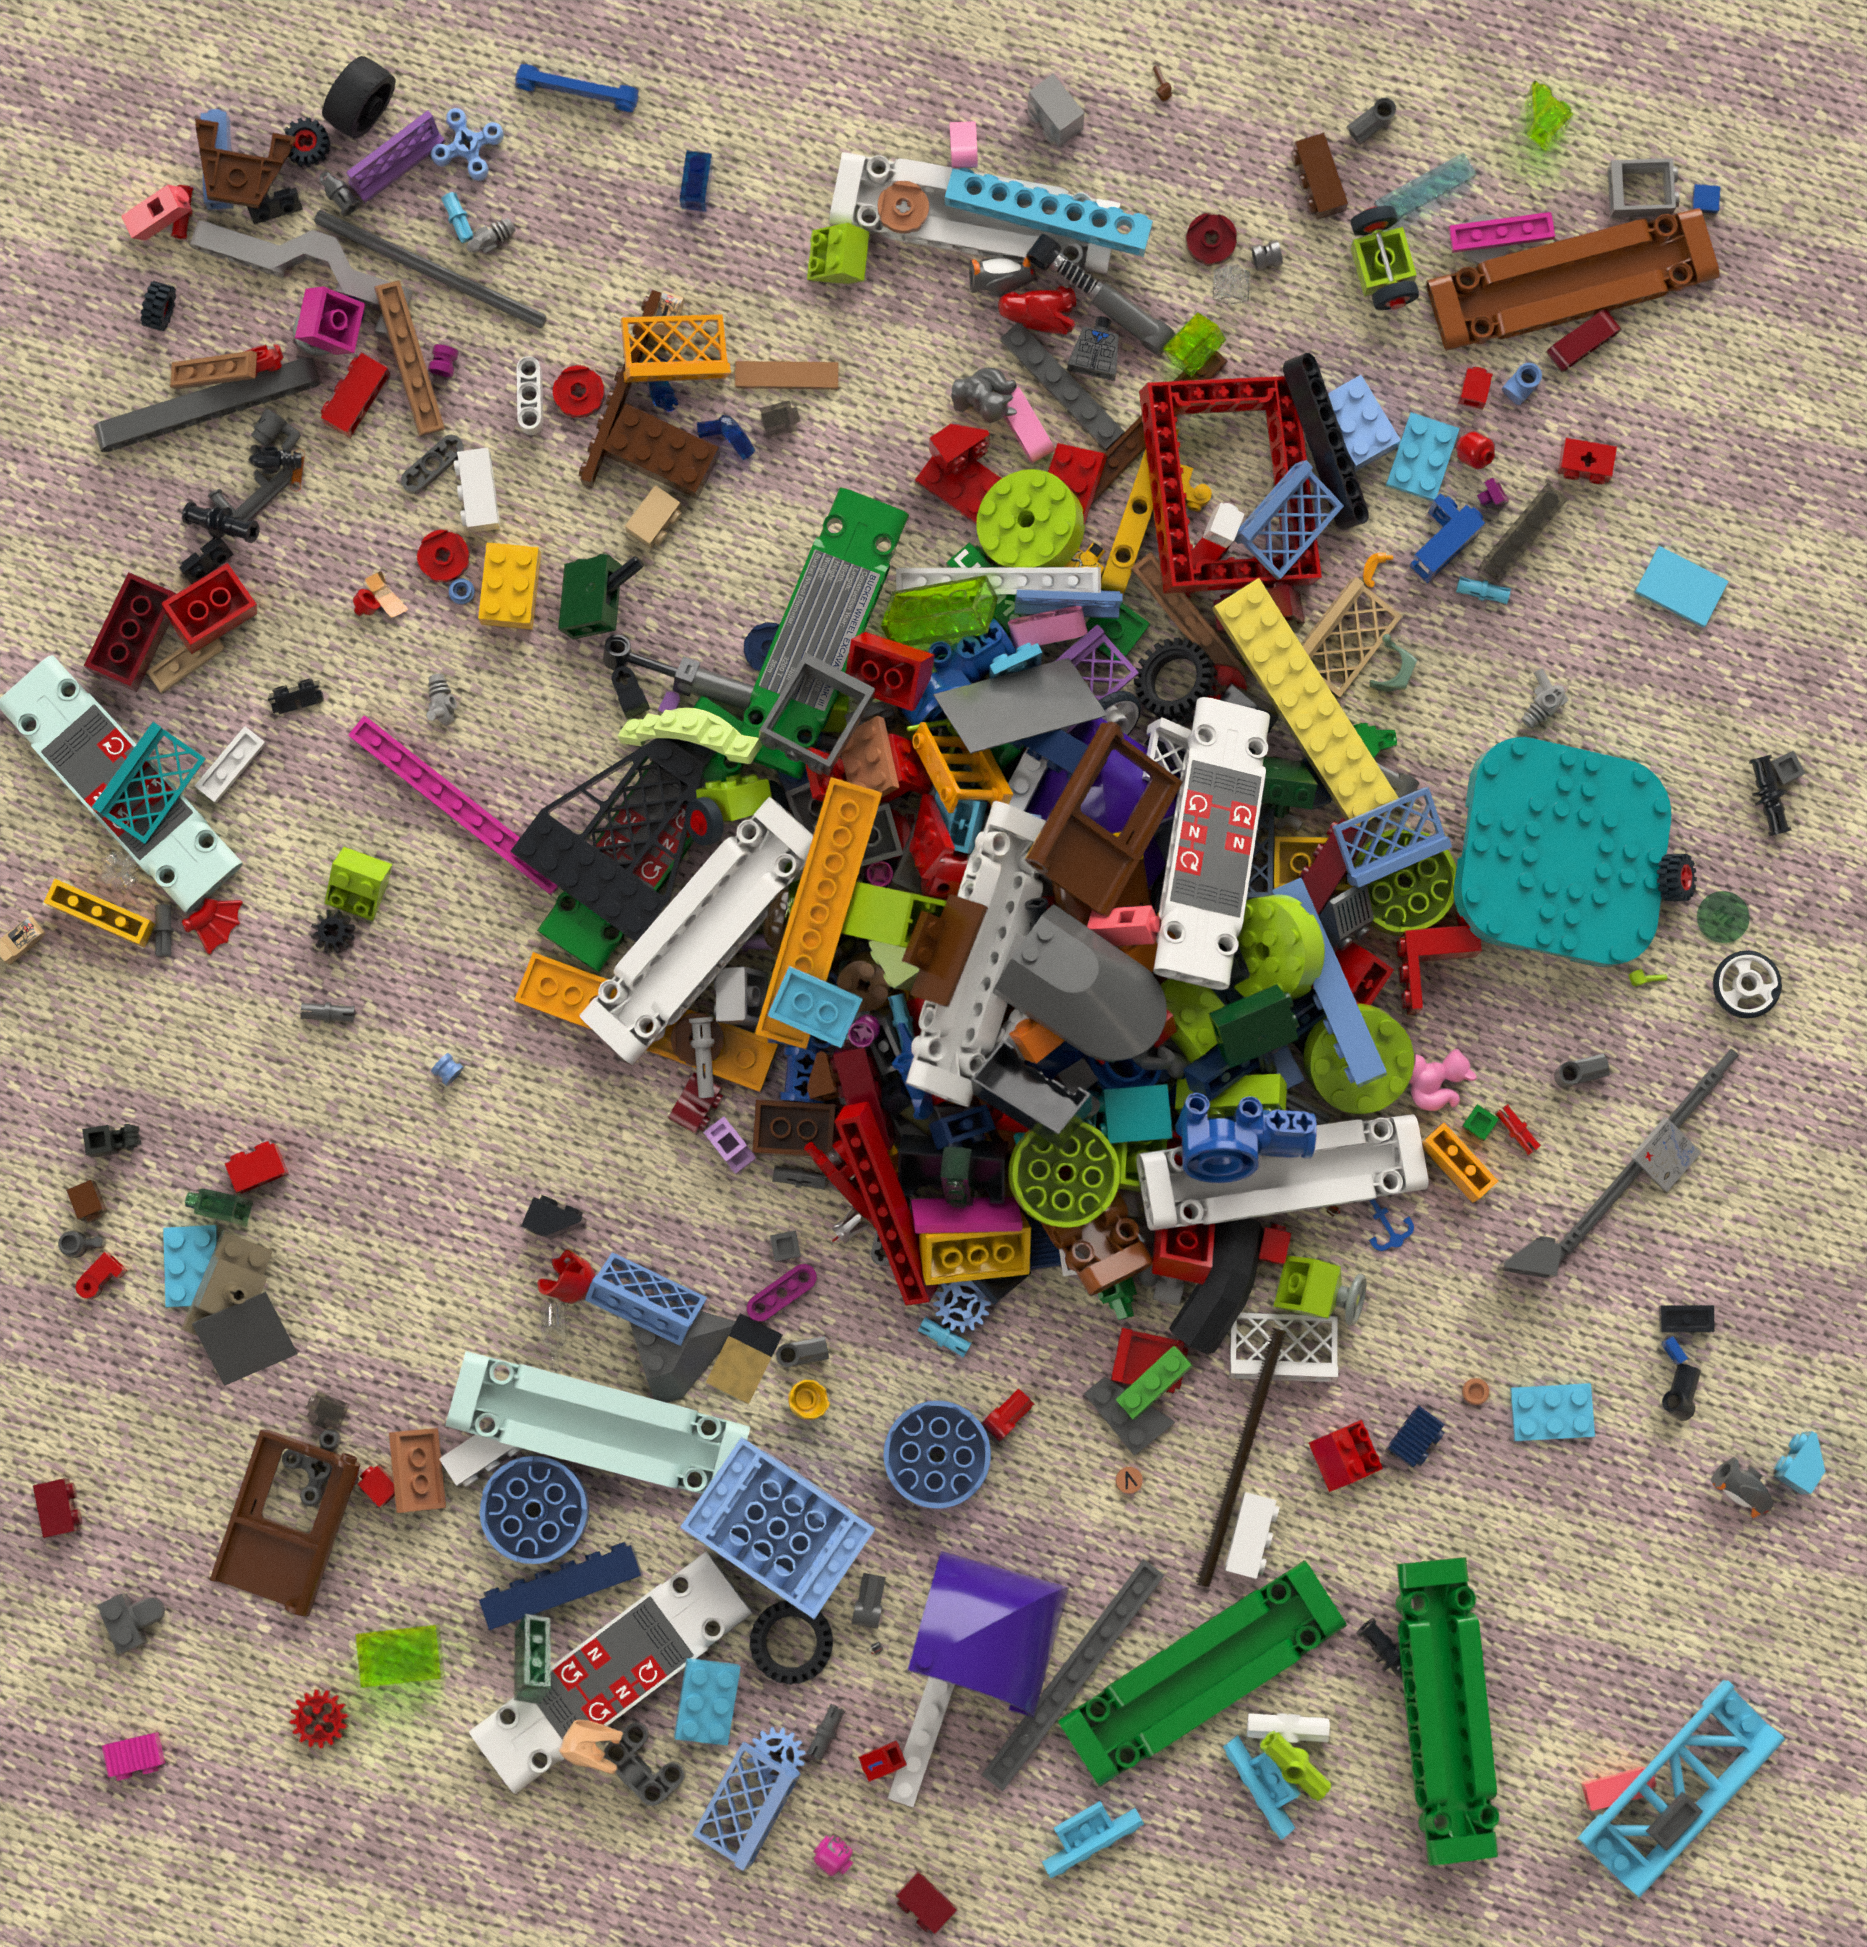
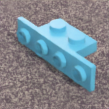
M1237 1735L1226 1743L1223 1748L1228 1759L1239 1772L1242 1782L1254 1796L1257 1806L1268 1819L1271 1829L1282 1840L1295 1829L1282 1806L1297 1798L1301 1793L1295 1784L1284 1780L1282 1769L1267 1754L1263 1752L1252 1758Z
M1101 1801L1054 1827L1065 1849L1042 1861L1050 1878L1061 1875L1071 1866L1089 1859L1092 1854L1102 1848L1111 1846L1121 1837L1134 1833L1140 1826L1144 1825V1822L1136 1808L1111 1821Z

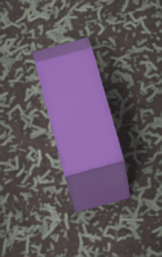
M673 691L667 692L658 708V712L663 713L665 710L677 709L681 701L679 694Z

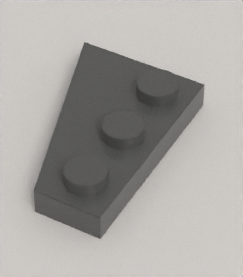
M1103 1377L1084 1394L1134 1456L1175 1423V1421L1151 1406L1136 1420H1133L1116 1401L1125 1389L1108 1378Z

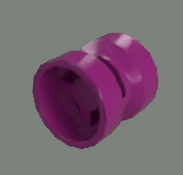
M435 344L432 351L434 355L433 361L429 362L428 371L443 377H453L455 370L453 363L457 360L459 351L450 346Z
M878 861L866 865L864 876L869 884L883 887L892 880L893 870L885 861Z
M871 1015L860 1016L848 1030L849 1040L857 1047L869 1046L880 1033V1024Z

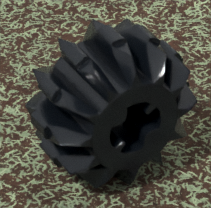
M326 910V919L320 914L317 916V919L321 922L320 925L312 923L311 927L318 930V932L311 934V938L314 940L319 939L315 946L318 949L325 946V953L329 954L332 948H334L335 953L340 954V945L346 949L350 948L349 944L345 942L346 939L355 940V936L348 932L354 931L356 927L354 924L347 925L351 921V917L347 915L342 918V911L337 910L333 917L331 910ZM330 927H333L334 929L339 927V929L336 930L338 932V935L336 937H334L333 935H327L330 934V932L328 931Z

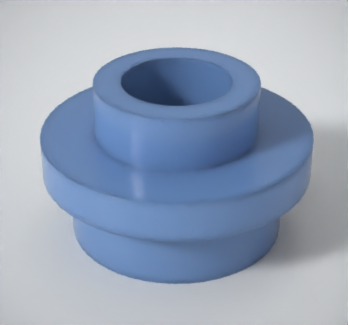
M460 578L451 583L449 596L456 604L464 605L474 598L475 589L469 580ZM460 588H465L467 590V593L464 596H459L457 594V591Z

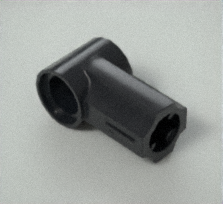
M1682 1363L1677 1365L1671 1389L1662 1398V1406L1676 1419L1686 1421L1695 1413L1696 1406L1693 1398L1701 1370Z

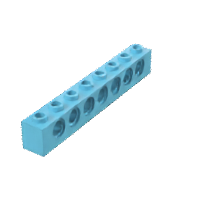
M967 168L952 169L945 194V205L1141 257L1145 255L1153 220H1149L1146 215L1135 213L1134 215L1126 214L1117 207L1103 208L1094 201L1085 200L1080 202L1067 194H1059L1057 196L1050 194L1044 188L1035 187L1031 189L1024 187L1022 183L1017 181H1009V183L1000 181L994 175H977ZM978 187L981 192L977 195H971L968 193V189ZM997 193H1001L1006 196V199L998 202L992 197ZM1020 200H1028L1031 205L1027 208H1021L1017 203ZM1051 206L1055 208L1056 212L1048 215L1042 209ZM1070 213H1077L1081 218L1078 221H1071L1067 216ZM1096 219H1101L1106 225L1097 228L1092 222ZM1120 226H1127L1131 231L1128 234H1121L1117 229Z

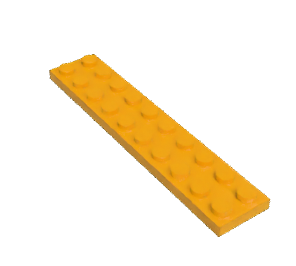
M833 777L830 778L758 1021L756 1035L803 1049L807 1048L810 1034L767 1015L789 966L825 982L827 981L883 792Z
M533 952L514 1001L592 1030L579 1015L599 995L600 985L608 979ZM617 988L612 990L611 999L616 997L618 993ZM688 1009L678 1021L672 1025H667L663 1037L653 1041L646 1051L696 1069V1066L688 1065L677 1057L671 1046V1033L674 1026L684 1016L697 1012ZM653 1021L647 1025V1033H650L652 1031L654 1026ZM717 1022L723 1031L724 1045L718 1058L712 1061L713 1075L761 1093L779 1044L768 1043V1038L729 1024Z

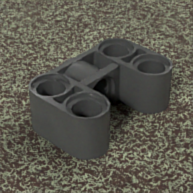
M633 1722L621 1731L623 1734L619 1744H614L611 1741L605 1747L604 1758L617 1766L616 1773L618 1777L643 1803L649 1806H656L683 1782L686 1775L685 1768L679 1762L672 1761L664 1765L655 1774L636 1753L648 1740L649 1729L642 1722ZM632 1727L642 1729L644 1736L640 1742L631 1740L629 1732ZM612 1746H619L623 1749L624 1755L621 1760L616 1761L611 1758L609 1752ZM676 1767L680 1771L678 1781L672 1782L667 1779V1768ZM653 1785L659 1788V1799L650 1800L647 1797L646 1789L649 1786Z

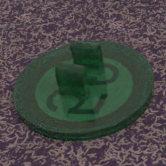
M1714 892L1703 899L1698 907V926L1701 932L1714 942H1733L1745 933L1749 925L1750 915L1746 903L1732 892Z

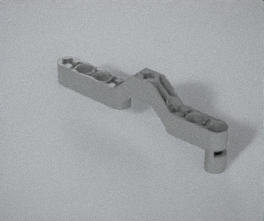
M198 221L189 244L191 248L222 259L227 257L228 261L246 267L251 265L252 269L281 278L284 277L287 269L306 260L330 267L338 281L335 289L336 292L355 297L360 302L365 303L366 306L370 307L372 305V308L380 310L374 287L390 282L353 270L337 238L314 230L279 246L215 224ZM402 286L407 305H409L413 291ZM381 313L374 333L386 338L388 333Z

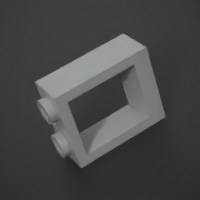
M1673 158L1611 160L1607 168L1610 218L1672 215L1676 207H1679V192H1675L1674 182L1678 181V168L1673 166ZM1663 173L1665 205L1624 206L1622 174Z

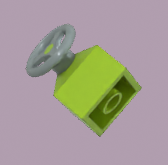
M1287 1255L1273 1307L1300 1315L1328 1319L1336 1306L1346 1308V1323L1349 1326H1353L1358 1321L1363 1308L1367 1284L1366 1277L1363 1274H1358L1354 1278L1351 1288L1342 1286L1340 1266L1313 1258Z

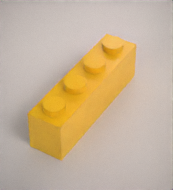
M54 879L44 900L45 904L143 948L146 947L153 928H155V923L151 920L57 879Z

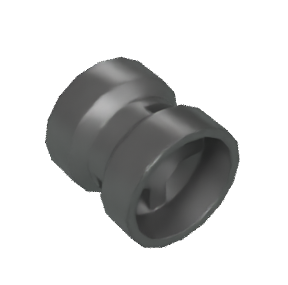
M1277 240L1270 241L1265 246L1258 244L1251 247L1257 271L1265 270L1270 265L1274 267L1283 265L1282 253Z

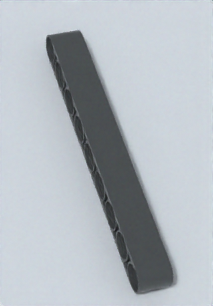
M311 357L301 358L282 364V367L275 371L264 370L258 372L254 379L221 383L100 421L93 426L100 451L110 452L113 451V448L117 450L138 443L137 440L139 442L149 440L163 434L187 428V425L190 427L212 420L211 417L216 419L260 405L261 401L263 404L286 397L285 394L289 396L308 390L310 386L311 388L317 387L321 382L314 360Z

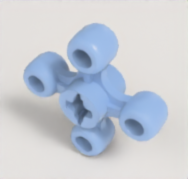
M451 109L446 115V121L448 126L456 133L455 140L450 145L437 144L431 150L432 161L437 166L444 167L454 157L461 156L468 161V173L471 178L477 181L484 180L488 175L489 169L487 163L479 157L480 148L485 144L497 145L501 143L504 137L503 129L499 124L491 122L485 125L481 132L474 133L468 130L466 126V114L461 109ZM492 132H497V133H496L495 135H493V136L490 135V133H492ZM464 139L469 141L471 145L470 150L464 145ZM441 153L445 154L443 157H438ZM476 168H482L480 171H474Z

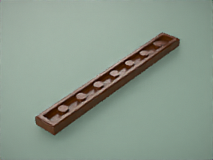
M1208 344L1174 381L1210 380L1228 363V360ZM1142 414L1105 452L1107 459L1091 506L1146 449Z

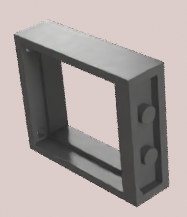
M805 652L760 728L759 739L767 748L772 750L778 749L784 752L788 759L794 762L801 761L807 764L811 771L817 774L824 773L829 776L873 701L875 688ZM806 674L860 702L827 760L773 732Z

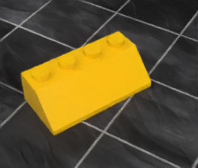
M1023 1212L1020 1213L1022 1231L919 1233V1251L925 1284L934 1285L1029 1274L1031 1227Z

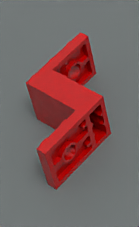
M893 733L889 734L888 738L899 789L882 797L880 803L889 802L910 790L922 795L923 793L928 794L933 782L916 749L913 747L912 741ZM812 747L807 749L826 760L830 755ZM842 758L838 759L829 776L824 773L817 774L811 771L806 764L813 799L824 802L831 777L847 782Z
M1458 911L1456 912L1458 925L1456 927L1405 930L1399 941H1396L1397 957H1402L1401 967L1398 968L1399 982L1404 983L1405 988L1404 993H1401V1007L1406 1009L1407 1015L1418 1014L1423 1009L1419 962L1476 958L1482 951L1481 939L1469 930L1470 926L1464 917L1459 915Z

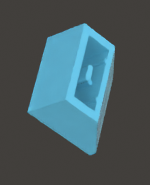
M936 791L935 801L955 850L971 854L975 848L976 837L981 832L988 802L982 800H959L954 812L948 813Z
M1813 1431L1802 1432L1800 1435L1797 1433L1794 1435L1788 1445L1791 1448L1786 1457L1781 1456L1774 1467L1777 1471L1774 1477L1799 1494H1812L1825 1473L1818 1436Z

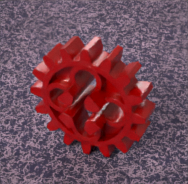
M316 1689L314 1690L313 1697L309 1692L304 1693L305 1701L300 1699L295 1701L299 1708L291 1709L290 1712L296 1715V1719L290 1720L289 1723L296 1724L297 1728L292 1733H300L302 1735L299 1739L300 1743L309 1740L308 1746L312 1748L318 1742V1746L321 1749L325 1747V1741L330 1745L335 1744L334 1736L337 1738L343 1737L340 1729L348 1728L343 1719L349 1717V1714L342 1712V1709L347 1706L346 1703H337L339 1695L330 1698V1690H326L321 1695L320 1690ZM326 1703L331 1704L332 1711L325 1714L322 1719L324 1722H331L334 1725V1730L328 1732L326 1725L320 1723L314 1727V1734H309L306 1730L307 1726L314 1723L316 1717L314 1715H307L305 1707L310 1705L313 1707V1713L320 1714L324 1711Z

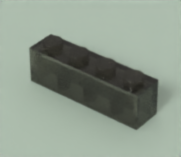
M1547 483L1483 559L1479 568L1499 584L1563 508L1568 498Z

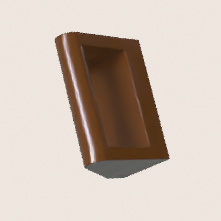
M822 1051L816 1054L807 1087L810 1099L823 1102L840 1097L837 1086L840 1083L838 1073L833 1072L831 1058L834 1056L832 1054Z

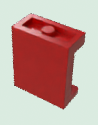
M1121 1328L1111 1381L1132 1385L1173 1346H1176L1186 1358L1188 1347H1184V1342L1181 1340ZM1183 1376L1166 1393L1174 1394L1175 1389H1180Z

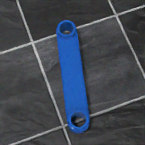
M521 64L519 69H517L515 86L521 90L534 91L535 87L607 101L615 103V108L624 112H634L639 98V91L631 86L620 85L619 88L553 75L539 72L538 68L528 64Z

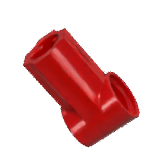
M1018 1388L999 1408L996 1407L981 1424L1000 1443L1016 1426L1015 1424L1032 1408L1034 1403Z

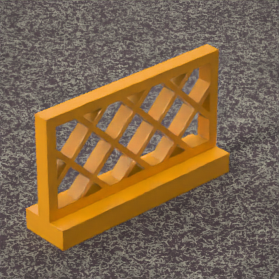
M723 314L622 317L620 319L625 360V383L725 379L731 373L730 363L727 362ZM716 321L717 333L713 338L701 328L705 322ZM687 322L695 329L688 339L676 329L680 323ZM656 323H662L670 330L663 339L651 330ZM628 324H637L645 331L638 340L629 334ZM697 332L709 341L702 351L690 342ZM647 333L659 343L652 352H649L639 343ZM671 333H674L684 342L677 351L664 342ZM711 344L719 350L720 360H711L704 354ZM685 345L697 354L693 361H686L679 355V352ZM660 346L672 355L668 362H661L653 355ZM635 347L647 356L643 363H632L631 351ZM674 358H676V359L678 360V362H672V361H673Z

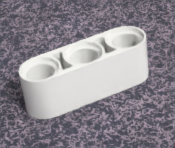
M526 356L517 363L518 422L525 434L536 435L543 428L542 370L537 359ZM529 366L535 367L536 371L534 374L529 376L523 374L525 368ZM533 391L537 393L535 399L531 401L523 399L527 392ZM533 416L537 418L536 423L532 426L524 424L525 419Z

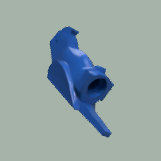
M903 1022L898 1024L903 1040L901 1055H897L892 1062V1066L894 1069H898L902 1075V1080L914 1106V1118L917 1120L925 1119L933 1112L932 1094L906 1084L914 1058L911 1049L914 1039Z

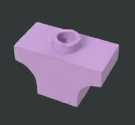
M724 1116L703 1132L735 1174L757 1159Z

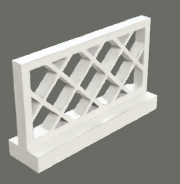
M1163 717L1149 724L1146 735L1150 736L1147 756L1170 772L1163 758L1171 755L1178 769L1170 773L1180 772L1181 774L1183 763L1177 751H1187L1189 748L1187 740L1192 730ZM1198 735L1201 741L1207 742L1204 736ZM1158 740L1164 742L1169 753L1161 755L1157 747ZM1143 771L1142 779L1150 781V776Z
M1240 1313L1232 1325L1229 1379H1260L1258 1377L1261 1376L1259 1373H1262L1260 1369H1263L1261 1366H1264L1262 1363H1265L1262 1360H1266L1260 1353L1268 1346L1267 1344H1270L1268 1340L1271 1341L1269 1339L1270 1336L1261 1326L1266 1321H1275L1281 1330L1287 1332L1286 1334L1294 1343L1285 1351L1280 1350L1281 1355L1277 1359L1278 1362L1274 1370L1275 1372H1273L1272 1380L1336 1382L1338 1378V1316H1330L1327 1319L1307 1315ZM1237 1320H1248L1255 1328L1244 1337L1237 1330ZM1254 1320L1262 1321L1259 1324H1257ZM1281 1321H1289V1322L1284 1325ZM1293 1322H1301L1308 1329L1298 1339L1287 1329ZM1307 1322L1315 1323L1312 1326H1310ZM1319 1323H1332L1331 1334L1325 1340L1314 1330ZM1257 1330L1267 1340L1258 1351L1247 1340ZM1310 1332L1320 1342L1312 1352L1300 1342ZM1236 1335L1241 1339V1341L1238 1342L1237 1344H1236ZM1243 1343L1254 1353L1248 1360H1236V1349ZM1296 1345L1307 1354L1301 1362H1294L1287 1355ZM1324 1346L1331 1353V1363H1321L1314 1354Z

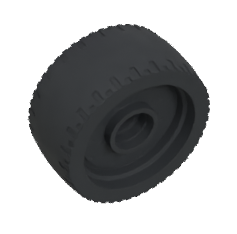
M365 56L355 58L344 68L330 88L323 104V118L334 128L353 139L362 137L372 128L387 108L396 86L395 77L381 65Z

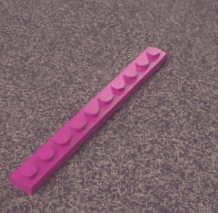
M364 715L348 734L352 740L550 896L559 888L510 852L520 839L519 836Z

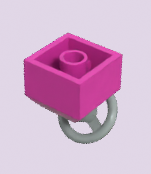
M324 286L305 289L301 311L293 326L295 342L304 352L316 356L329 353L334 355L354 353L365 303Z

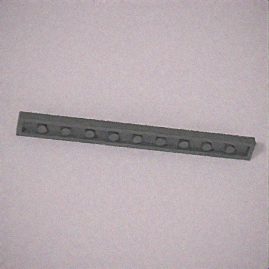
M1142 1559L1040 1695L1034 1718L1025 1716L981 1774L984 1778L1002 1792L1165 1576L1163 1573Z

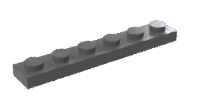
M1015 324L1000 338L1002 344L1105 451L1125 432L1022 324Z

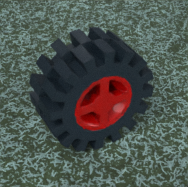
M1665 854L1661 858L1662 861H1659L1660 869H1657V874H1659L1657 883H1660L1658 890L1662 891L1661 897L1665 901H1688L1693 897V890H1696L1694 881H1697V877L1694 876L1696 868H1693L1695 863L1691 860L1692 857L1690 855Z

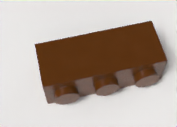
M1325 133L1295 141L1293 151L1290 152L1294 166H1299L1301 174L1298 177L1302 190L1307 189L1309 198L1306 201L1309 212L1315 213L1318 220L1346 211L1348 201Z

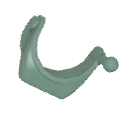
M1385 634L1382 637L1385 646L1399 652L1401 655V670L1389 681L1378 682L1370 680V687L1386 692L1404 690L1407 688L1409 679L1417 664V659L1406 650L1396 646V643L1391 641V636Z

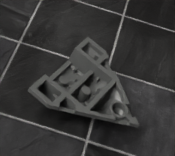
M667 1301L670 1308L679 1307L678 1304ZM700 1311L681 1346L630 1322L653 1398L666 1403L683 1398L694 1382L722 1350L736 1321Z

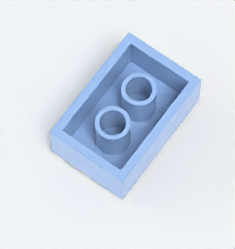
M1362 375L1328 393L1355 472L1398 448L1401 440Z

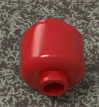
M1469 432L1463 435L1457 442L1456 451L1458 459L1474 469L1485 468L1495 457L1493 441L1480 433Z

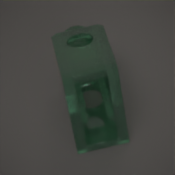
M200 1188L199 1193H187L185 1206L193 1208L194 1214L247 1227L253 1201Z

